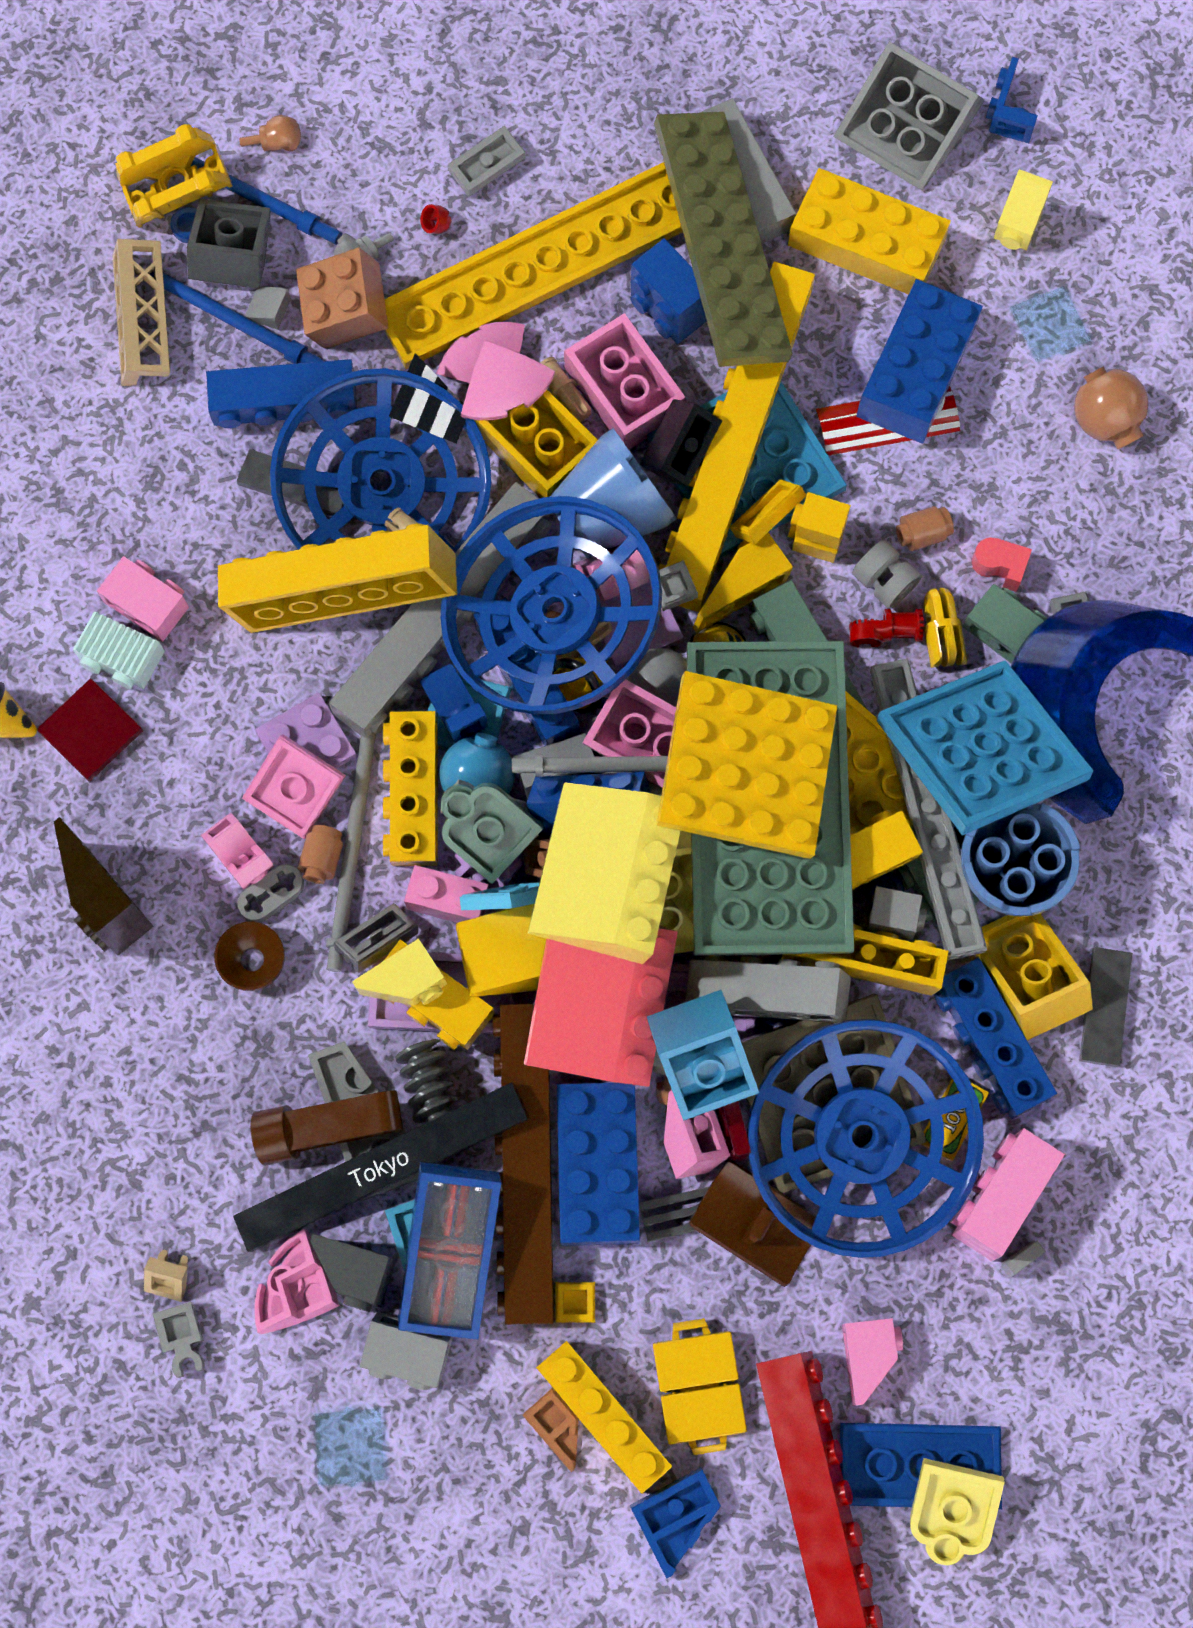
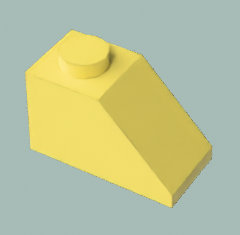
M1019 169L998 222L994 239L1000 240V243L1008 249L1017 250L1021 248L1027 251L1041 218L1053 181Z
M419 938L352 981L360 995L413 1006L419 1002L426 1005L434 1001L443 993L441 988L447 985L444 976Z

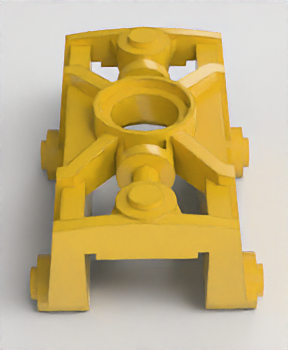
M183 124L175 130L176 134L135 153L130 151L121 152L116 157L117 178L122 186L137 227L140 228L143 224L156 218H165L164 214L204 196L211 197L213 192L226 186L232 187L220 152L209 133L196 127L192 128L190 124ZM212 149L213 155L205 160L203 167L191 166L196 155ZM177 174L184 176V182L168 189V181L172 176ZM145 178L156 181L150 185L151 190L146 193L140 190L130 192L128 186Z

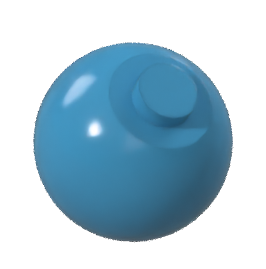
M476 733L475 737L459 740L447 750L440 764L439 778L443 791L445 792L459 779L471 783L475 787L482 783H493L509 795L515 780V773H512V758L502 745L497 743L498 738L490 734Z

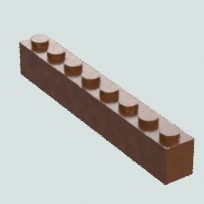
M534 1004L500 1005V1014H493L494 1038H501V1053H494V1077H501V1087L511 1082L515 1083L530 1117L529 1120L495 1136V1156H502L503 1172H499L501 1179L500 1195H503V1211H497L496 1235H504V1251H497L496 1258L497 1276L504 1275V1292H497L498 1316H505V1325L554 1323L550 1070L524 1064Z

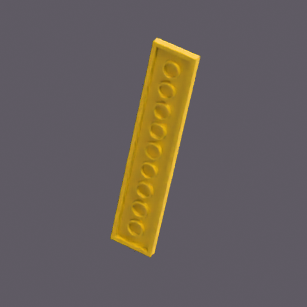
M664 162L386 298L385 307L388 329L384 331L405 369L410 367L415 353L424 361L449 349L461 336L466 338L480 330L479 326L503 322L652 248L663 238L668 240L683 233Z

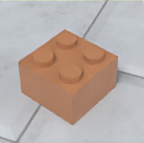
M360 247L296 269L304 334L321 347H334L388 329L380 264Z

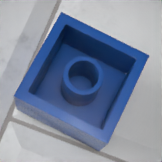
M665 238L631 264L630 300L641 314L647 312L655 320L654 326L663 338L668 339L671 337L678 345L707 322L693 268Z

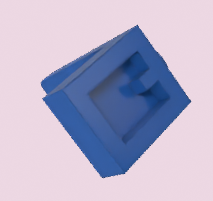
M1012 57L1009 68H1001L995 87L1000 89L1001 93L999 99L991 98L986 118L992 120L989 128L990 133L1029 144L1038 115L1029 113L1024 108L1004 106L1019 58Z
M448 664L420 680L422 688L454 743L471 737L488 727L484 710L479 702H474L452 664Z

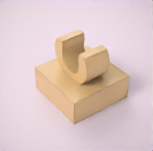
M162 1250L157 1259L149 1257L144 1268V1291L182 1302L187 1288L188 1257L183 1255L179 1264L167 1262V1250Z

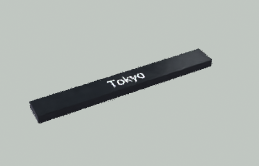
M511 1082L233 1216L247 1252L255 1251L418 1173L420 1162L437 1164L529 1120V1114L515 1083Z

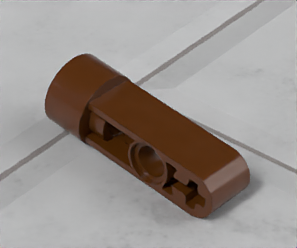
M397 1090L377 1092L292 1110L289 1105L260 1110L252 1114L250 1123L254 1151L259 1162L264 1166L298 1159L303 1151L404 1130Z

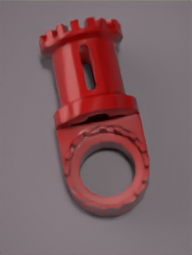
M884 609L883 620L864 619L863 623L861 619L858 620V623L855 620L849 624L850 645L859 648V644H871V647H878L883 642H891L892 638H914L916 642H922L924 629L920 627H924V623L920 622L924 620L922 609H916L915 612L892 613L891 609Z

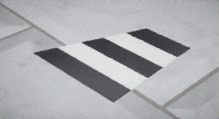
M415 353L407 372L426 378L444 388L463 405L464 403ZM403 384L389 415L393 419L457 444L466 422L457 409L423 390Z

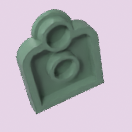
M482 783L473 789L464 784H456L449 787L441 798V809L447 817L442 828V837L445 844L491 884L497 880L544 827L539 820L493 783Z

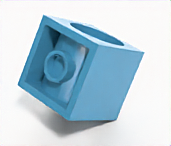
M722 990L647 1016L659 1058L683 1121L760 1093Z

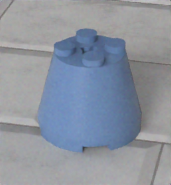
M614 428L603 434L550 496L584 498L606 505L624 516L639 531L641 536L663 529L677 519ZM555 513L560 521L561 513ZM576 514V537L593 541L606 550L621 545L627 538L621 531L605 521L588 515ZM582 551V553L585 555L587 559L593 556L589 553Z
M1036 803L967 833L962 843L961 866L968 886L987 907L1006 915L1032 916L1053 908L1070 892L1077 880L1080 846L1073 828L1058 811L1044 803ZM1003 866L1010 869L1005 875L1003 874Z

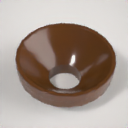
M254 921L242 922L227 929L220 937L214 952V962L219 975L228 985L238 990L258 991L271 985L279 977L285 962V950L277 933L267 925ZM251 949L259 950L264 956L263 965L256 971L244 969L241 963L244 953Z

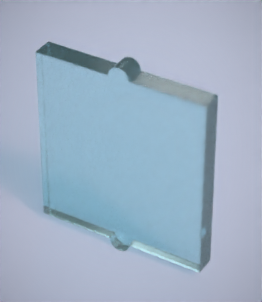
M1064 286L1042 295L1035 293L1032 299L1010 307L1035 362L1058 353L1064 355L1068 349L1090 341Z
M346 1407L341 1412L315 1414L318 1486L348 1483L349 1487H354L356 1482L385 1480L381 1408L352 1411L350 1407Z

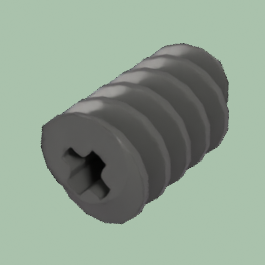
M440 1039L413 1044L395 1056L397 1063L407 1064L399 1072L401 1078L412 1079L404 1085V1090L406 1093L416 1094L408 1101L410 1108L420 1109L412 1116L415 1123H427L452 1111L449 1106L458 1100V1096L445 1094V1091L454 1085L453 1081L441 1080L440 1077L450 1070L449 1066H437L436 1061L445 1056L444 1051L432 1050V1047L441 1041Z

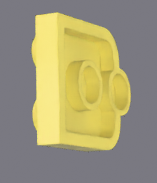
M923 1458L910 1514V1527L913 1536L920 1543L926 1545L927 1554L934 1562L941 1565H952L960 1561L964 1554L976 1555L983 1552L989 1546L1005 1483L1003 1476Z

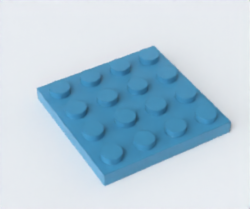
M780 382L731 525L781 479L800 485L806 494L810 492L829 499L846 491L847 485L782 382ZM727 392L701 405V407L713 414L717 401H724ZM657 429L647 434V441L649 444L651 443ZM673 483L682 498L690 499L694 487ZM806 497L800 502L801 504H804ZM795 507L770 531L789 522L792 519ZM729 529L720 558L737 550L738 545L744 541L736 538L731 529Z
M1006 660L882 710L878 714V724L962 835L1090 780L1093 769Z

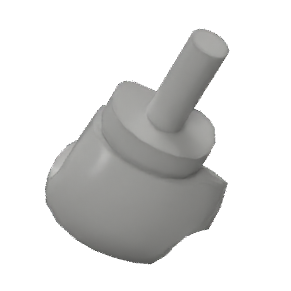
M345 233L337 240L338 245L334 251V256L360 247L372 258L377 259L379 257L378 249L394 241L391 233L374 241H371L366 235L355 239Z

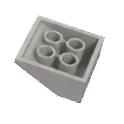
M889 41L833 137L923 191L968 129L984 99Z

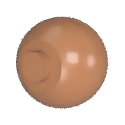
M1104 366L1084 376L1087 384L1078 389L1074 403L1075 416L1083 431L1096 440L1113 441L1117 450L1143 437L1144 435L1139 426L1147 416L1149 405L1147 392L1140 380L1133 374L1121 369H1113L1106 372Z

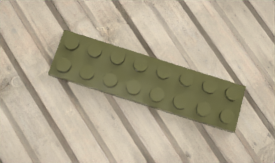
M725 112L657 114L654 127L719 367L789 362L793 353Z

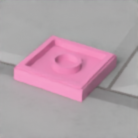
M283 734L279 736L242 799L301 838L306 839L307 833L312 831L313 826L316 825L346 775Z

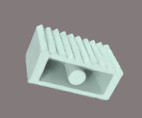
M95 611L73 648V651L80 659L79 664L83 668L95 674H99L102 669L113 675L111 679L115 683L127 689H132L133 685L145 689L165 652L160 642L156 639H152Z

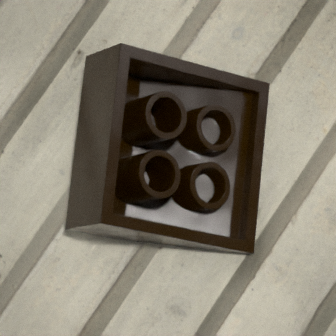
M59 817L54 821L56 837L70 904L79 914L73 920L87 937H90L104 952L110 948L114 953L120 955L154 926L87 846Z

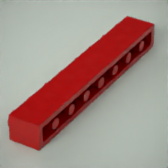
M812 1351L756 1363L818 1628H883L881 1611L877 1604L873 1605L870 1588L873 1586L872 1573L869 1565L863 1563L859 1547L863 1544L861 1528L857 1521H853L850 1505L853 1502L851 1487L847 1480H843L840 1464L843 1462L842 1449L838 1440L833 1439L830 1423L833 1421L832 1408L828 1399L823 1398L820 1382H823L821 1364L817 1358L813 1357Z

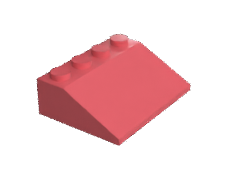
M659 925L653 955L644 964L546 939L524 1064L610 1082L649 1087L656 1045L647 1016L664 1010L678 931Z

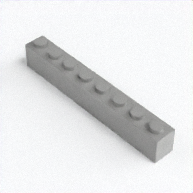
M515 482L455 552L456 558L470 538L487 522L510 508L539 498ZM547 514L526 520L504 532V535L517 550L523 545L532 542L535 538H543L552 525L550 522L551 516ZM492 543L482 551L471 566L462 585L460 595L482 598L490 577L505 560ZM505 578V580L503 581V583L501 584L499 590H500V589L502 588V586L504 585V583H505V581H506V578ZM442 598L412 603L329 701L332 714L367 739L372 732L378 734L383 730V723H388L390 719L388 714L397 704L402 706L409 699L414 690L412 687L420 676L424 678L431 673L437 663L435 658L444 648L446 649L440 619ZM457 610L458 638L460 636L459 630L465 622L474 621V612Z

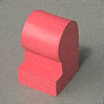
M985 538L978 543L974 551L972 566L981 576L992 577L996 575L1005 578L1003 587L1017 592L1032 549L998 538Z

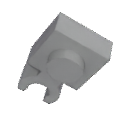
M188 1302L153 1313L162 1352L175 1351L176 1356L172 1361L174 1375L177 1378L184 1377L182 1363L188 1358L194 1361L197 1371H203L205 1368L204 1359L193 1348V1344L204 1341L194 1303Z

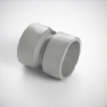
M884 539L873 546L854 567L852 575L866 588L874 587V596L887 609H892L917 586L922 575L908 561L900 562V553ZM892 572L894 575L886 582L884 579Z

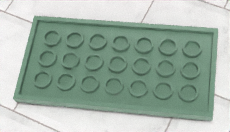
M844 641L688 642L687 671L837 705L815 856L808 859L691 833L694 955L852 954L854 952Z

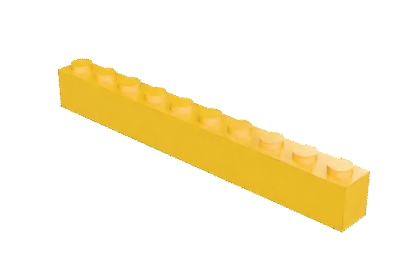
M773 261L770 275L792 350L813 290L815 274ZM787 362L738 365L736 369L729 368L723 389L728 390L724 401H717L713 415L722 420V423L705 454L702 465L698 467L689 486L694 487L690 499L683 498L677 519L682 520L678 532L672 530L665 550V552L670 553L667 564H660L658 567L660 570L681 561L685 562L698 592V598L678 605L680 607L699 612L703 606Z

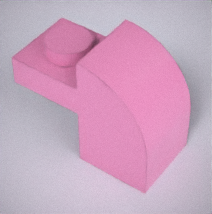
M229 813L201 835L243 890L249 885L259 882L274 867L265 852L255 843L232 813Z

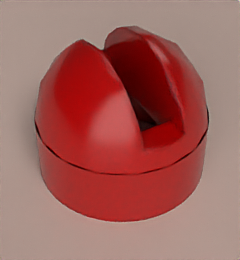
M426 205L420 217L423 230L431 234L446 232L452 223L448 209L441 205Z

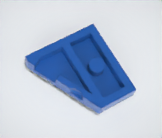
M701 1467L630 1505L666 1579L674 1574L677 1564L687 1550L693 1547L700 1537L703 1527L712 1520L721 1507Z

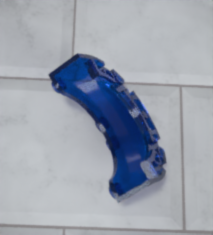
M1114 600L1086 601L1069 606L1046 618L1027 636L1017 651L1011 668L1093 769L1090 780L1049 797L1054 803L1084 824L1112 817L1124 794V784L1104 756L1096 731V704L1105 679L1118 663L1136 652L1164 649L1182 653L1186 656H1193V617L1178 612Z

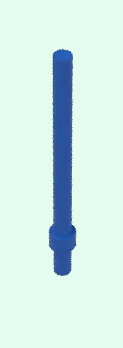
M195 157L191 166L196 165L197 168H201L204 166V161ZM228 174L232 187L226 186L224 188L261 207L270 208L271 212L296 224L298 230L310 236L315 234L335 245L338 244L337 240L343 233L321 222L318 215L308 210L302 212Z
M163 273L165 290L284 354V359L293 364L325 361L308 352V347L298 341L292 340L290 342Z

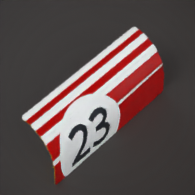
M950 386L927 437L961 431L958 410ZM860 401L815 409L821 424L825 450L828 456L912 440L856 417Z

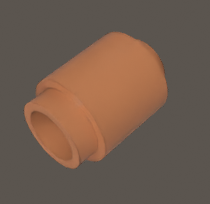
M936 506L901 516L900 525L896 526L899 543L903 547L907 546L910 551L944 542L947 536L953 535L954 532L953 521L949 511L945 507L937 508Z
M314 825L312 832L307 833L297 867L300 872L304 873L303 878L305 880L324 884L326 879L331 880L334 878L343 848V842L341 841L342 833L339 830L325 825Z

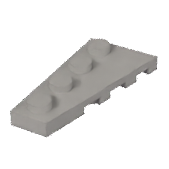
M345 1041L308 1055L325 1103L378 1092ZM402 1130L339 1145L346 1162L406 1132ZM419 1172L360 1200V1202L418 1181Z

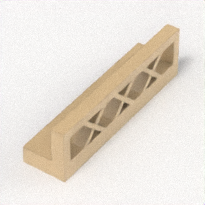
M117 239L112 258L121 386H131L137 384L139 376L168 377L170 374L160 241ZM133 251L152 252L153 263L144 270L133 260ZM134 272L138 275L137 278H134ZM143 280L155 290V296L148 302L135 292V287ZM136 304L141 308L138 312ZM154 304H156V310L152 308ZM145 313L155 320L158 326L150 336L138 326V319ZM139 338H140L141 340H143V342H142L140 345H139ZM149 346L160 356V365L141 364L140 353Z

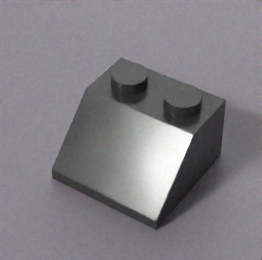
M199 199L187 244L188 279L259 288L266 259L270 208Z
M312 1233L310 1242L335 1292L345 1297L343 1304L369 1313L372 1305L381 1308L396 1262L390 1257Z

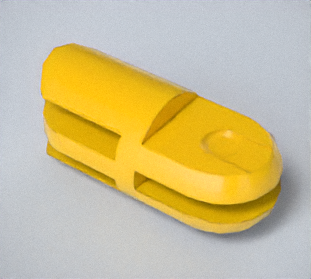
M936 588L930 589L924 597L926 619L924 631L930 667L937 668L940 665L948 667L953 666L955 662L957 666L967 665L968 660L961 620L957 618L954 597L947 588H939V590Z

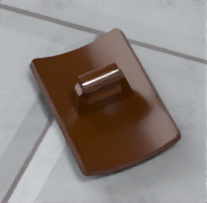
M728 1160L724 1164L689 1222L693 1229L784 1287L791 1282L799 1264L811 1246L808 1242L797 1237L777 1219L763 1200L752 1173L732 1160ZM769 1185L782 1206L800 1223L812 1229L817 1215Z

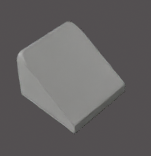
M260 286L256 289L244 317L278 330L291 301L289 290L282 287Z

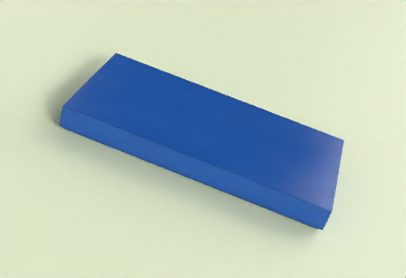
M839 1423L840 1446L843 1454V1462L840 1464L843 1480H847L851 1487L853 1502L850 1506L912 1507L923 1458L1002 1476L1001 1426ZM1001 1496V1500H1000V1504H999V1508H998V1509H1001V1510H1002V1496Z

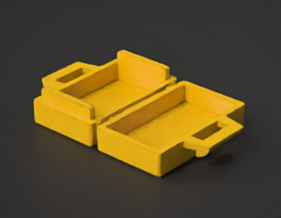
M705 1318L673 1323L672 1340L654 1342L652 1344L660 1392L667 1393L671 1390L680 1389V1392L672 1391V1393L661 1395L668 1444L688 1442L693 1455L726 1450L727 1435L747 1432L739 1383H723V1385H719L721 1382H734L739 1379L732 1333L730 1331L711 1333ZM702 1327L703 1335L679 1338V1331ZM720 1438V1444L697 1447L696 1440Z

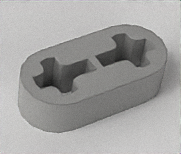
M289 864L274 868L263 879L252 884L240 894L238 909L241 915L247 921L259 923L273 916L302 893L304 889L302 874L295 866ZM285 874L288 878L293 875L296 876L292 881L294 885L292 890L288 891L284 887L276 893L272 892L281 884L279 880L281 875ZM267 894L270 895L261 904L264 909L262 912L257 914L254 910L246 911L250 907L248 900L254 896L257 900H260Z

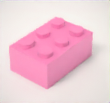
M625 313L564 350L565 370L577 382V387L608 430L614 428L628 449L647 439V434L658 429L673 399L686 401L685 395Z
M1025 1128L1015 1135L1009 1133L1006 1138L1004 1137L992 1154V1158L997 1160L994 1167L989 1166L986 1171L983 1170L975 1181L972 1191L977 1193L973 1201L968 1199L953 1217L951 1223L956 1228L952 1236L990 1261L1002 1257L1065 1154Z

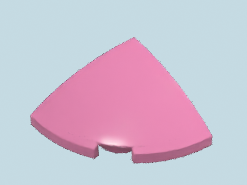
M494 322L479 326L480 330L466 338L461 336L451 345L443 356L436 374L469 384L484 340L520 353L525 325L514 322Z
M484 340L466 393L461 417L472 420H497L506 418L508 410L523 403L524 407L528 408L547 390L555 375V371L523 354Z
M302 1229L290 1237L270 1259L269 1264L274 1267L285 1253L291 1249L282 1265L275 1267L268 1275L267 1290L264 1284L258 1285L255 1298V1324L259 1334L274 1332L302 1323L340 1306L335 1290L310 1242L311 1236L306 1229Z

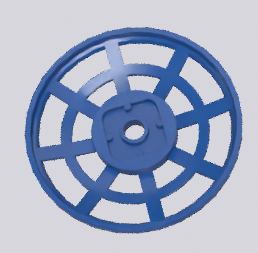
M387 368L362 369L342 374L321 384L306 395L292 410L282 426L273 449L270 467L271 495L275 511L286 536L296 549L299 550L307 544L322 545L329 538L335 542L339 538L346 537L339 530L354 517L361 522L372 525V532L387 531L385 521L389 520L392 522L388 516L394 509L399 507L419 524L429 525L455 553L483 521L489 505L492 482L490 459L485 441L476 422L472 419L464 418L466 422L463 428L474 447L479 466V477L457 478L453 454L443 438L421 429L418 430L423 434L409 447L396 439L390 438L391 419H393L389 417L393 407L391 406L392 384H403L423 390L457 409L460 414L463 405L447 390L426 378L407 371ZM377 383L376 406L354 409L334 420L320 404L327 397L346 388ZM309 413L323 431L310 449L305 470L283 468L284 456L289 441L300 422ZM376 418L375 437L365 439L357 444L342 430L357 421ZM332 440L345 454L339 465L338 472L316 471L323 450L328 442ZM432 445L437 448L443 460L446 477H425L419 458ZM378 472L388 474L392 480L391 486L385 491L375 490L370 483L371 477ZM282 483L304 485L308 507L316 523L320 526L304 540L297 533L287 513ZM315 486L338 488L339 497L344 506L329 519L326 518L319 505ZM479 492L478 503L472 521L461 540L453 547L439 531L444 527L451 515L457 493ZM423 493H446L440 512L433 523L430 524L416 510L422 500Z
M570 496L544 497L524 502L502 512L487 522L470 538L456 558L457 595L442 598L440 619L442 636L448 655L459 674L476 692L492 703L512 711L533 715L558 714L579 709L599 700L617 688L636 669L652 643L661 615L662 585L660 572L651 549L639 531L621 514L606 505L589 499ZM561 513L559 536L537 539L516 550L504 535V532L511 527L531 518ZM576 514L588 515L605 521L621 531L627 538L611 555L597 543L575 536ZM492 543L505 560L490 577L482 598L460 595L462 585L471 566L482 551ZM558 549L557 565L533 571L525 561L527 558L542 551ZM574 549L593 555L601 560L603 564L587 578L583 573L572 568ZM636 550L642 556L650 576L652 605L632 606L630 584L621 566ZM514 570L522 582L514 592L511 602L495 600L501 584L508 574ZM613 575L619 587L621 607H601L600 598L596 590ZM556 602L564 604V609L560 616L556 618L547 617L546 613L550 605ZM457 610L479 613L480 634L488 651L487 655L470 665L463 655L458 640ZM491 615L510 617L511 625L516 633L514 637L501 646L497 645L493 634ZM649 621L647 631L638 649L628 663L615 674L606 661L621 644L627 632L629 622ZM618 622L612 638L605 648L598 653L588 640L594 633L598 623ZM526 646L542 654L538 673L521 669L508 659ZM577 649L587 662L585 665L570 672L553 674L557 655L567 654ZM499 665L503 671L512 677L529 684H534L529 704L517 702L500 695L485 685L479 676ZM592 672H595L603 682V685L593 692L572 701L545 705L550 686L571 683L588 676Z
M875 1019L846 1020L824 1026L804 1036L785 1050L769 1068L758 1087L760 1093L756 1094L753 1100L747 1127V1138L751 1153L748 1154L753 1179L763 1200L777 1219L797 1237L816 1248L837 1255L857 1258L881 1257L908 1250L928 1240L945 1227L961 1209L973 1189L981 1167L984 1147L983 1118L978 1098L969 1078L957 1061L937 1042L912 1028L895 1022ZM872 1030L891 1033L901 1037L890 1058L871 1053H855L843 1056L836 1034L848 1031ZM820 1040L822 1041L827 1062L819 1065L807 1074L792 1094L772 1085L778 1074L795 1056L808 1046ZM916 1044L927 1050L943 1065L954 1080L959 1093L936 1099L926 1082L905 1065ZM871 1065L882 1067L884 1070L874 1089L866 1087L853 1088L847 1067ZM832 1074L838 1094L833 1096L823 1108L803 1099L815 1083L824 1076ZM899 1075L915 1088L921 1096L923 1104L902 1110L899 1104L889 1097ZM765 1100L785 1108L780 1130L783 1157L762 1166L758 1148V1128L761 1110ZM965 1108L968 1120V1147L966 1160L960 1173L939 1163L944 1144V1122L942 1115ZM799 1114L816 1122L814 1129L815 1143L794 1151L792 1129L795 1115ZM930 1119L931 1142L928 1156H925L909 1148V1125ZM860 1125H868L872 1130V1138L864 1146L855 1145L852 1140L854 1129ZM821 1158L826 1167L834 1173L825 1195L808 1182L799 1167ZM902 1163L920 1171L907 1188L892 1197L885 1179L886 1177L895 1172ZM789 1172L800 1191L813 1203L820 1206L812 1229L800 1223L782 1206L773 1194L768 1181ZM932 1177L954 1187L948 1199L931 1217L918 1227L908 1232L905 1231L897 1209L904 1207L916 1198L929 1184ZM848 1182L857 1184L870 1183L877 1203L852 1205L841 1203L840 1200ZM834 1214L852 1218H871L882 1215L891 1238L882 1241L857 1243L836 1240L828 1237L827 1233Z

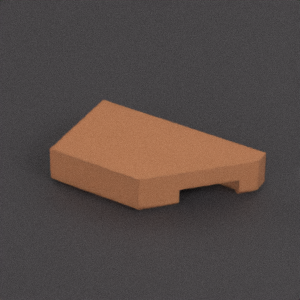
M551 1388L523 1414V1417L572 1472L576 1468L579 1418L555 1390Z

